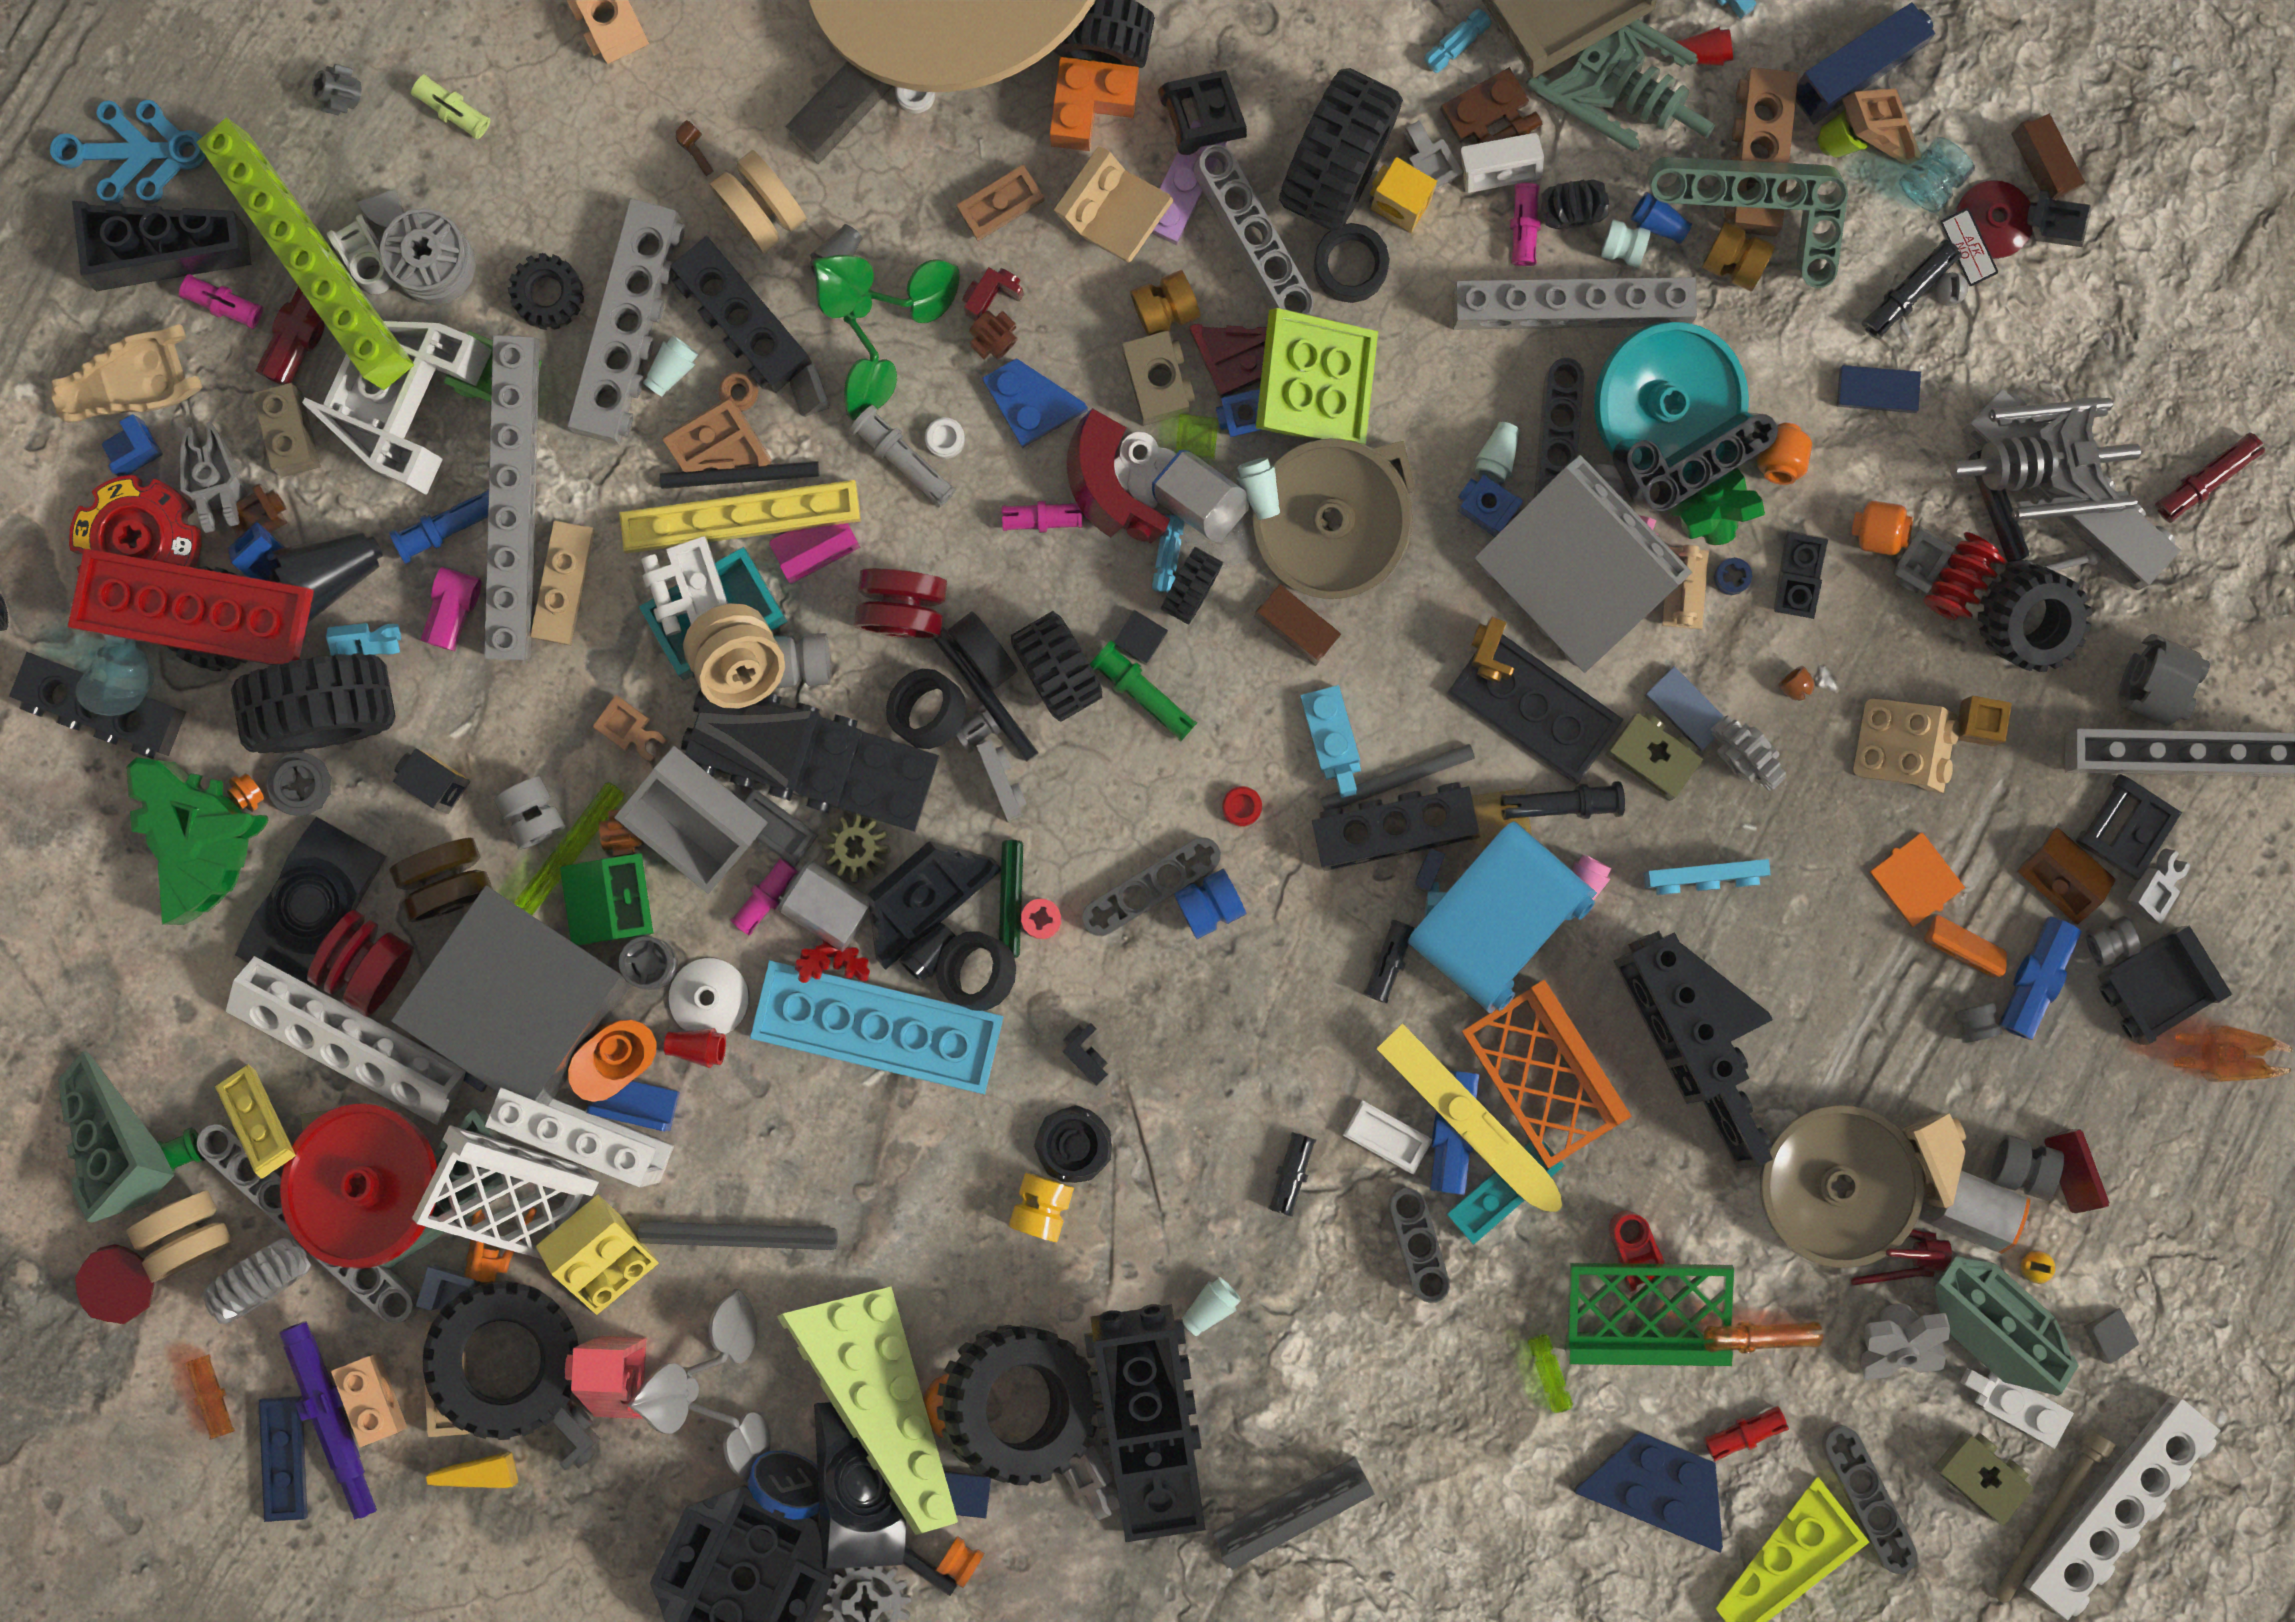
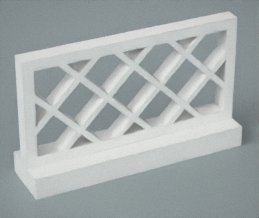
M449 1125L442 1139L448 1147L412 1219L419 1225L542 1259L536 1246L532 1245L529 1235L545 1226L548 1227L549 1234H551L575 1213L584 1194L593 1195L599 1182L581 1165ZM456 1160L467 1163L470 1174L451 1183L449 1174ZM495 1172L501 1173L504 1183L484 1192L481 1179ZM528 1182L534 1183L536 1193L518 1202L514 1189ZM474 1183L478 1196L459 1206L455 1193ZM560 1192L568 1193L563 1206L551 1212L547 1199ZM507 1193L511 1206L492 1216L488 1203ZM448 1197L452 1210L438 1217L430 1216L429 1214L434 1204ZM540 1203L544 1216L525 1225L521 1212ZM482 1206L486 1219L471 1227L466 1226L463 1216ZM515 1216L519 1229L505 1236H500L496 1225Z

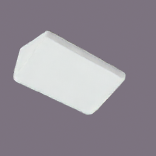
M1537 133L1462 147L1461 163L1465 193L1543 178L1544 154Z

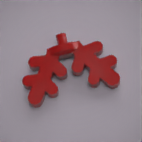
M823 940V944L816 946L815 949L804 948L801 950L800 959H797L795 963V970L799 972L798 980L801 983H807L811 977L820 979L822 971L829 969V958L834 957L833 968L839 970L844 966L846 968L844 973L846 978L850 979L855 976L860 981H867L870 970L867 968L869 960L866 957L857 958L859 950L856 947L846 948L842 952Z

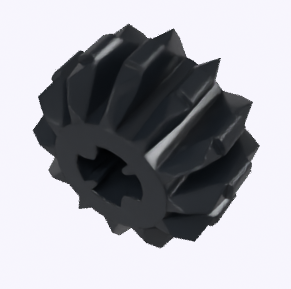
M1583 179L1557 184L1556 186L1548 187L1541 194L1542 216L1545 218V224L1556 230L1592 225L1593 223L1601 222L1609 215L1608 193L1605 191V184L1598 180Z

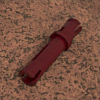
M2249 432L2235 445L2227 449L2193 476L2189 474L2181 480V485L2157 501L2155 506L2158 508V513L2164 520L2172 523L2190 507L2197 503H2204L2209 499V494L2214 489L2242 470L2251 461L2265 453V448L2261 447L2263 446L2262 441L2253 433Z

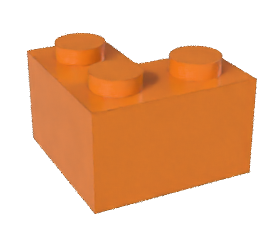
M1060 57L1050 128L1051 147L1090 151L1095 113L1134 118L1139 84V67Z

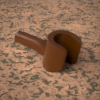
M686 120L676 130V140L681 147L693 156L705 176H708L714 170L701 150L694 144L702 136V133L691 122Z

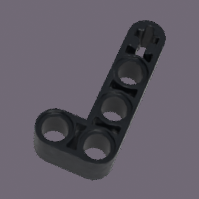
M1742 412L1664 459L1655 443L1648 440L1630 438L1624 439L1616 445L1612 459L1629 495L1637 506L1656 511H1666L1769 448L1777 438L1778 428L1773 418L1767 414ZM1749 434H1752V437H1753V438H1749V437H1746V436H1748ZM1722 441L1725 453L1723 458L1718 460L1716 448ZM1636 448H1639L1642 459L1635 467L1632 463V454ZM1689 462L1692 466V474L1685 481L1683 468ZM1657 482L1660 489L1659 495L1655 501H1652L1649 495L1650 489Z

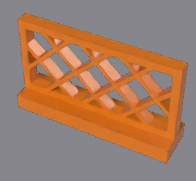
M1545 979L1512 999L1501 1011L1496 1009L1492 1014H1488L1461 1031L1548 1169L1632 1117ZM1525 1001L1528 1002L1536 1015L1533 1030L1509 1025L1513 1009ZM1507 1013L1505 1024L1493 1022ZM1539 1021L1548 1034L1537 1032ZM1485 1026L1503 1029L1499 1051L1482 1048L1473 1034ZM1508 1031L1531 1036L1526 1058L1503 1053ZM1536 1037L1552 1040L1555 1044L1557 1054L1554 1065L1531 1060ZM1487 1055L1497 1057L1495 1068ZM1561 1055L1569 1068L1559 1066ZM1502 1058L1525 1063L1520 1086L1504 1083L1499 1076ZM1530 1065L1553 1070L1548 1093L1525 1087ZM1558 1071L1573 1074L1579 1082L1576 1099L1553 1094ZM1508 1089L1519 1091L1517 1102ZM1583 1090L1591 1103L1581 1100ZM1524 1092L1546 1097L1542 1120L1525 1117L1520 1106ZM1551 1099L1575 1104L1570 1127L1547 1122ZM1579 1106L1596 1109L1605 1124L1592 1132L1576 1129L1575 1124ZM1530 1123L1540 1125L1538 1136ZM1545 1127L1568 1132L1565 1149L1552 1157L1542 1144ZM1573 1133L1584 1135L1583 1138L1571 1144Z

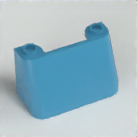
M1513 821L1498 833L1416 927L1408 940V944L1482 1008L1492 1014L1495 1009L1498 1011L1504 1009L1513 999L1515 992L1512 991L1514 986L1512 979L1565 919L1571 920L1577 917L1580 920L1589 913L1595 904L1592 898L1597 892L1517 822Z

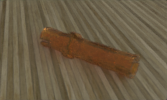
M1741 1321L1736 1326H1707L1704 1331V1340L1714 1339V1342L1705 1343V1347L1709 1352L1738 1350L1741 1354L1753 1353L1756 1349L1819 1347L1823 1342V1334H1812V1331L1822 1330L1820 1323L1817 1321L1754 1325L1750 1321Z

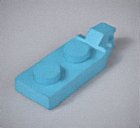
M1339 685L1300 695L1321 774L1324 773L1326 780L1336 779L1341 799L1356 795L1357 788L1353 773L1361 771L1360 757Z

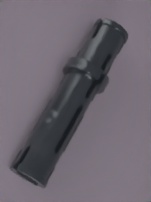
M1943 239L1934 251L1894 291L1890 289L1884 295V301L1861 322L1862 326L1866 328V332L1873 338L1880 340L1902 316L1907 317L1913 311L1912 306L1962 257L1958 247L1951 241Z

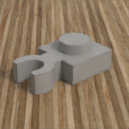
M2163 849L2156 861L2157 868L2147 867L2127 899L2148 922L2162 923L2180 893L2174 886L2176 881L2184 878L2190 869L2188 862L2175 861L2179 854L2176 850Z

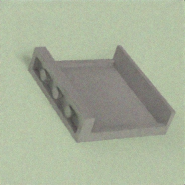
M1581 455L1566 466L1475 557L1481 564L1485 574L1491 579L1496 580L1508 592L1511 601L1517 607L1524 609L1536 622L1540 632L1551 638L1564 651L1566 659L1574 666L1579 667L1584 673L1692 573L1681 559Z

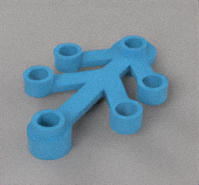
M107 100L100 103L97 107L96 114L98 119L104 125L113 127L129 143L83 144L72 134H61L55 137L50 145L52 158L62 167L69 169L76 168L83 161L126 160L109 178L101 180L96 188L97 195L105 203L115 204L122 200L124 195L123 188L152 159L166 160L150 178L145 177L136 185L138 197L148 204L157 203L162 198L163 187L181 169H196L207 159L196 143L202 136L192 130L179 131L163 116L161 107L152 100L140 102L136 108V115L146 126H154L168 142H150L124 117V112L119 105ZM149 107H154L155 115L150 119H145L144 111ZM115 108V117L110 120L105 119L104 114L106 110ZM188 145H193L195 147L194 154L190 157H184V148ZM75 147L77 150L75 157L66 159L65 152L67 149ZM110 185H114L116 187L115 194L112 197H105V189ZM155 185L154 194L148 197L144 196L145 187Z

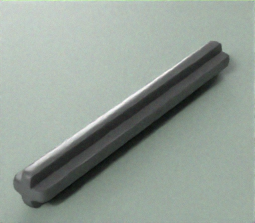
M643 1221L638 1225L637 1238L641 1244L834 1250L838 1243V1232L835 1228Z

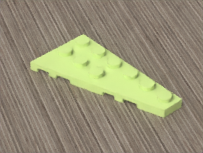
M892 1287L777 1316L783 1328H788L799 1345L797 1350L804 1361L808 1360L821 1380L820 1386L854 1438L857 1437L868 1453L866 1458L874 1470L878 1469L891 1489L890 1496L915 1535L958 1523Z

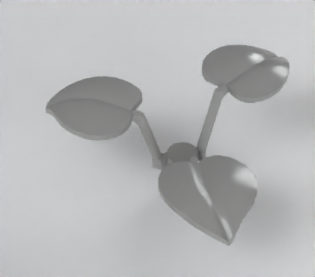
M734 1289L729 1296L721 1300L716 1306L709 1322L711 1344L720 1354L716 1358L692 1367H681L675 1363L662 1365L641 1385L628 1406L641 1415L653 1429L663 1434H672L679 1430L686 1420L688 1410L728 1423L732 1430L726 1434L723 1441L726 1461L739 1478L748 1482L751 1467L756 1459L770 1451V1430L765 1419L757 1413L747 1412L738 1421L735 1417L693 1403L698 1396L699 1385L697 1380L692 1378V1374L722 1364L728 1357L733 1363L741 1364L750 1356L755 1346L757 1322L754 1310L743 1292Z

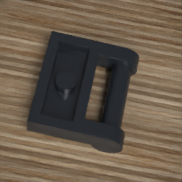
M1226 70L1167 82L1158 89L1161 104L1167 107L1177 135L1175 143L1180 154L1191 155L1203 146L1247 137V126ZM1192 98L1202 127L1191 129L1181 102L1183 99Z
M2118 774L2112 783L2113 791L2087 831L2082 830L2075 842L2134 880H2139L2182 812L2132 779ZM2129 796L2136 800L2137 804L2112 843L2108 845L2100 839Z

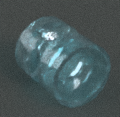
M1936 137L1921 154L1922 162H1914L1899 179V185L1905 194L1918 206L1931 213H1937L1953 196L1952 188L1961 187L1975 171V166L1970 157L1959 146L1943 137Z

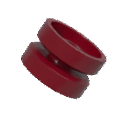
M880 568L860 570L858 591L864 597L878 601L863 602L856 606L854 627L863 631L897 638H940L943 616L936 610L921 606H936L944 603L947 580L938 576L904 570Z

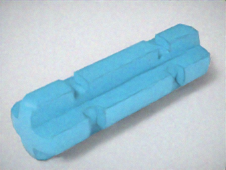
M1482 9L1474 10L1467 17L1466 23L1462 21L1440 41L1439 47L1434 46L1426 53L1424 61L1433 72L1439 73L1448 65L1449 59L1454 60L1476 40L1477 34H1483L1490 27L1492 21Z
M1165 515L1170 518L1164 536H1160L1155 568L1158 570L1157 573H1154L1152 589L1157 592L1168 593L1175 580L1173 572H1176L1182 540L1179 539V535H1183L1185 521L1176 515Z

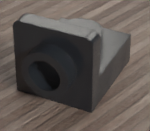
M1079 1023L1063 1039L1068 1046L1062 1052L1097 1086L1108 1075L1103 1070L1108 1063L1092 1047L1086 1052L1080 1047L1097 1028L1092 1023L1086 1028Z

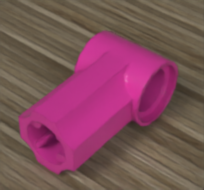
M446 567L439 569L432 586L431 600L433 603L420 639L421 641L455 652L467 614L472 612L478 601L482 586L481 578Z

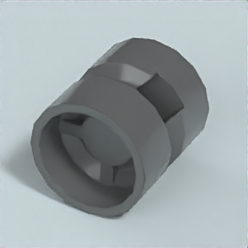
M638 937L631 940L622 949L619 956V969L623 978L630 985L640 989L658 990L667 986L674 979L678 970V958L675 950L667 942L653 937Z
M2005 1135L1998 1146L1993 1160L1991 1183L2013 1191L2023 1187L2024 1194L2049 1201L2054 1195L2061 1178L2064 1165L2063 1151L2043 1145H2038L2035 1149H2032L2030 1141Z

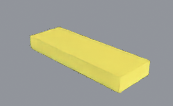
M248 1064L215 1086L254 1172L261 1179L296 1156L253 1067Z

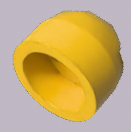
M2031 1251L2023 1257L2020 1268L2022 1275L2028 1281L2042 1284L2048 1282L2054 1276L2055 1262L2045 1252ZM2031 1262L2048 1265V1272L2030 1270Z

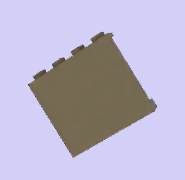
M1482 0L1532 78L1537 77L1655 10L1656 0Z

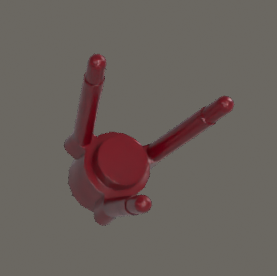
M1913 1229L1908 1237L1920 1240L1921 1242H1915L1913 1249L1889 1248L1886 1250V1255L1889 1257L1910 1258L1913 1265L1919 1266L1918 1268L1854 1277L1851 1279V1284H1871L1919 1276L1934 1277L1935 1271L1944 1272L1952 1260L1951 1244L1949 1240L1937 1239V1235L1934 1232H1922Z

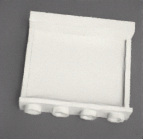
M500 1088L485 1125L487 1128L637 1187L660 1183L674 1148L672 1144L606 1118L587 1114L586 1110L553 1098L549 1106L504 1088Z

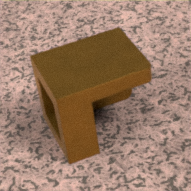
M1973 695L1962 700L1958 717L1960 724L1958 740L1993 747L2006 741L2012 703Z

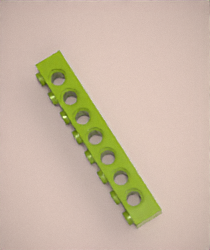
M227 117L196 143L363 378L382 390L387 389L414 366L413 362L249 133Z

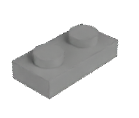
M992 740L977 745L1007 821L1011 822L1023 817L1020 807L1027 804L1019 784L1010 785L1005 770L1012 767L1003 746L995 749Z

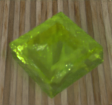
M1179 414L1175 453L1177 454L1179 450H1188L1199 458L1215 459L1218 418Z

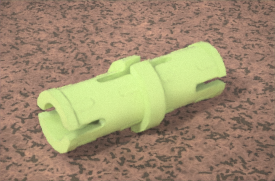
M425 74L420 76L415 82L411 95L438 112V117L441 120L453 122L477 140L484 135L491 119L465 103L462 95L457 92L450 93ZM439 98L442 99V100H443L445 103H447L448 105L452 106L453 108H455L456 110H458L459 112H461V113L463 114V116H461V115H460L459 113H457L455 110H453L452 108H450V107H448L447 105H445L444 103H442V102L439 100Z

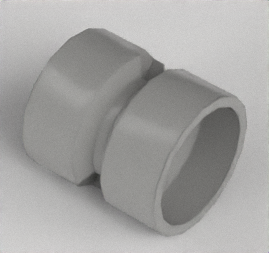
M826 633L804 634L798 643L793 636H773L784 654L785 670L781 682L776 688L795 686L799 679H803L808 686L830 685V653Z
M540 776L518 783L493 799L504 820H511L512 825L509 828V832L519 850L541 843L558 834L566 827L557 808L548 806L547 802L551 796ZM537 810L539 816L526 822L524 816Z

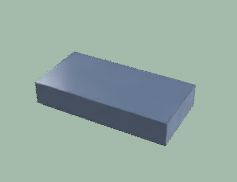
M1674 666L1645 694V697L1701 752L1715 739L1711 735L1712 731L1710 729L1723 715Z

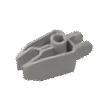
M211 422L206 423L208 440L205 446L201 448L199 437L191 427L186 429L180 445V491L193 508L197 509L198 517L205 533L215 530L212 510L223 508V516L228 526L238 525L239 517L236 503L244 499L247 494L233 455Z

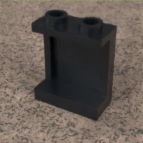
M2190 925L2177 927L2141 949L2140 953L2126 958L2097 976L2102 983L2099 990L2109 1006H2116L2124 1019L2120 1022L2122 1029L2131 1041L2135 1042L2137 1040L2139 1045H2150L2157 1040V1036L2211 1003H2219L2233 995Z

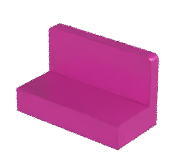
M848 523L788 531L769 542L790 584L861 548Z

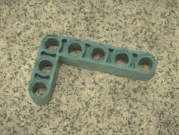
M1662 157L1655 160L1649 166L1647 172L1648 182L1654 197L1660 202L1803 210L1796 258L1799 271L1805 283L1810 287L1824 288L1835 280L1839 266L1848 188L1839 171L1833 166ZM1665 173L1677 175L1676 181L1668 187H1662L1657 184L1658 179ZM1706 175L1717 177L1716 183L1708 189H1702L1697 186L1698 181ZM1746 177L1757 179L1756 185L1748 191L1737 189L1738 183ZM1793 179L1797 181L1792 191L1788 193L1777 191L1778 186L1784 180ZM1827 181L1837 183L1832 193L1828 195L1817 193L1821 184ZM1828 220L1832 222L1826 232L1819 234L1812 232L1813 227L1819 221ZM1815 259L1826 260V264L1821 270L1815 272L1807 270L1809 264Z

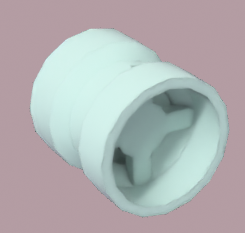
M1612 219L1600 257L1608 260L1624 259L1626 265L1639 268L1651 230L1641 227L1636 229L1627 228L1624 222Z

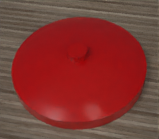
M350 1104L335 1108L321 1115L299 1135L292 1146L296 1156L286 1162L283 1167L280 1197L285 1221L290 1232L301 1247L325 1263L339 1267L363 1269L379 1266L395 1259L417 1241L426 1226L416 1224L412 1217L437 1169V1164L428 1140L410 1119L385 1107L372 1104ZM435 1204L429 1214L430 1216L433 1214Z

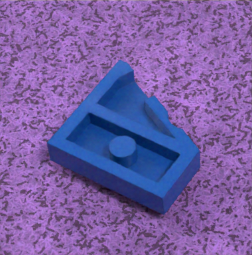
M1017 358L982 378L1022 448L1088 411V407L1083 401Z

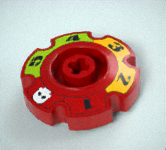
M135 475L113 478L92 490L95 501L91 507L78 506L70 526L69 547L70 551L76 554L83 555L85 548L196 568L201 553L202 534L200 528L195 525H188V517L194 512V509L181 493L160 480L153 479L150 485L143 487L142 480ZM137 532L142 537L136 540L137 546L133 547L129 543L135 540L134 533Z

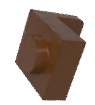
M257 484L252 487L253 494L236 503L239 524L232 526L238 538L256 521L269 533L287 524L286 519L281 513L286 510V506L275 489L269 491L261 484Z

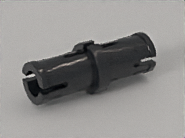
M1397 920L1391 921V926L1381 952H1376L1373 960L1376 961V965L1367 988L1364 990L1363 994L1382 1003H1388V998L1398 972L1403 971L1406 963L1403 962L1409 946L1408 940L1415 930L1414 927Z
M1294 1132L1291 1133V1140L1283 1166H1278L1276 1172L1280 1176L1268 1209L1293 1217L1302 1182L1306 1183L1309 1176L1305 1172L1316 1139Z

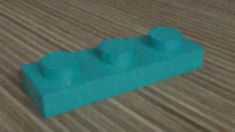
M1542 1140V1144L1551 1157L1554 1156L1553 1151ZM1531 1141L1523 1146L1546 1170L1550 1177L1554 1176L1565 1166L1560 1161L1548 1169ZM1494 1171L1446 1214L1471 1244L1474 1245L1525 1200Z

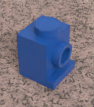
M1260 389L1221 398L1223 406L1216 407L1221 430H1229L1230 437L1262 430L1256 428ZM1245 404L1250 405L1254 412L1253 416L1248 420H1243L1238 415L1239 407Z
M1483 474L1478 482L1471 478L1459 494L1458 498L1464 502L1458 512L1496 537L1505 528L1524 500L1518 496L1515 497ZM1485 495H1490L1495 499L1496 505L1493 508H1486L1482 505L1481 498Z

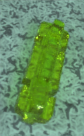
M1540 1334L1530 1338L1528 1346L1532 1356H1536L1537 1360L1534 1363L1544 1390L1550 1395L1547 1399L1551 1410L1554 1413H1562L1571 1409L1573 1402L1570 1393L1564 1389L1567 1385L1557 1357L1551 1353L1553 1346L1549 1336Z

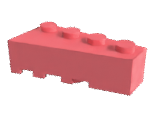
M597 1336L573 1348V1355H567L565 1379L572 1380L571 1391L594 1417L643 1419L628 1404L645 1381L647 1338Z

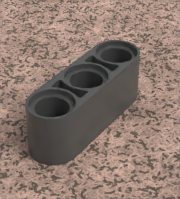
M1409 1187L1399 1188L1389 1197L1388 1211L1409 1282L1414 1294L1421 1300L1428 1303H1437L1448 1294L1450 1282L1428 1206L1423 1195L1417 1190ZM1403 1195H1413L1418 1202L1417 1211L1410 1217H1402L1396 1209L1397 1201ZM1415 1234H1425L1429 1240L1427 1252L1421 1256L1412 1255L1408 1249L1409 1239ZM1433 1272L1440 1277V1289L1434 1294L1427 1295L1422 1293L1419 1283L1423 1275Z

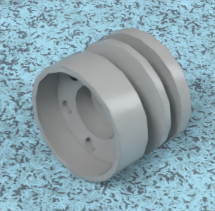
M426 208L408 210L394 218L383 233L380 244L382 265L390 278L417 302L429 305L449 303L463 295L472 283L476 269L474 250L455 223L441 212ZM430 248L432 251L429 256L422 255L419 257L417 255L420 249L427 250Z

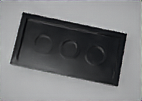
M1502 634L1492 660L1513 667L1512 676L1508 680L1501 678L1499 683L1479 676L1477 674L1479 669L1471 666L1474 654L1447 694L1576 785L1579 784L1624 719Z

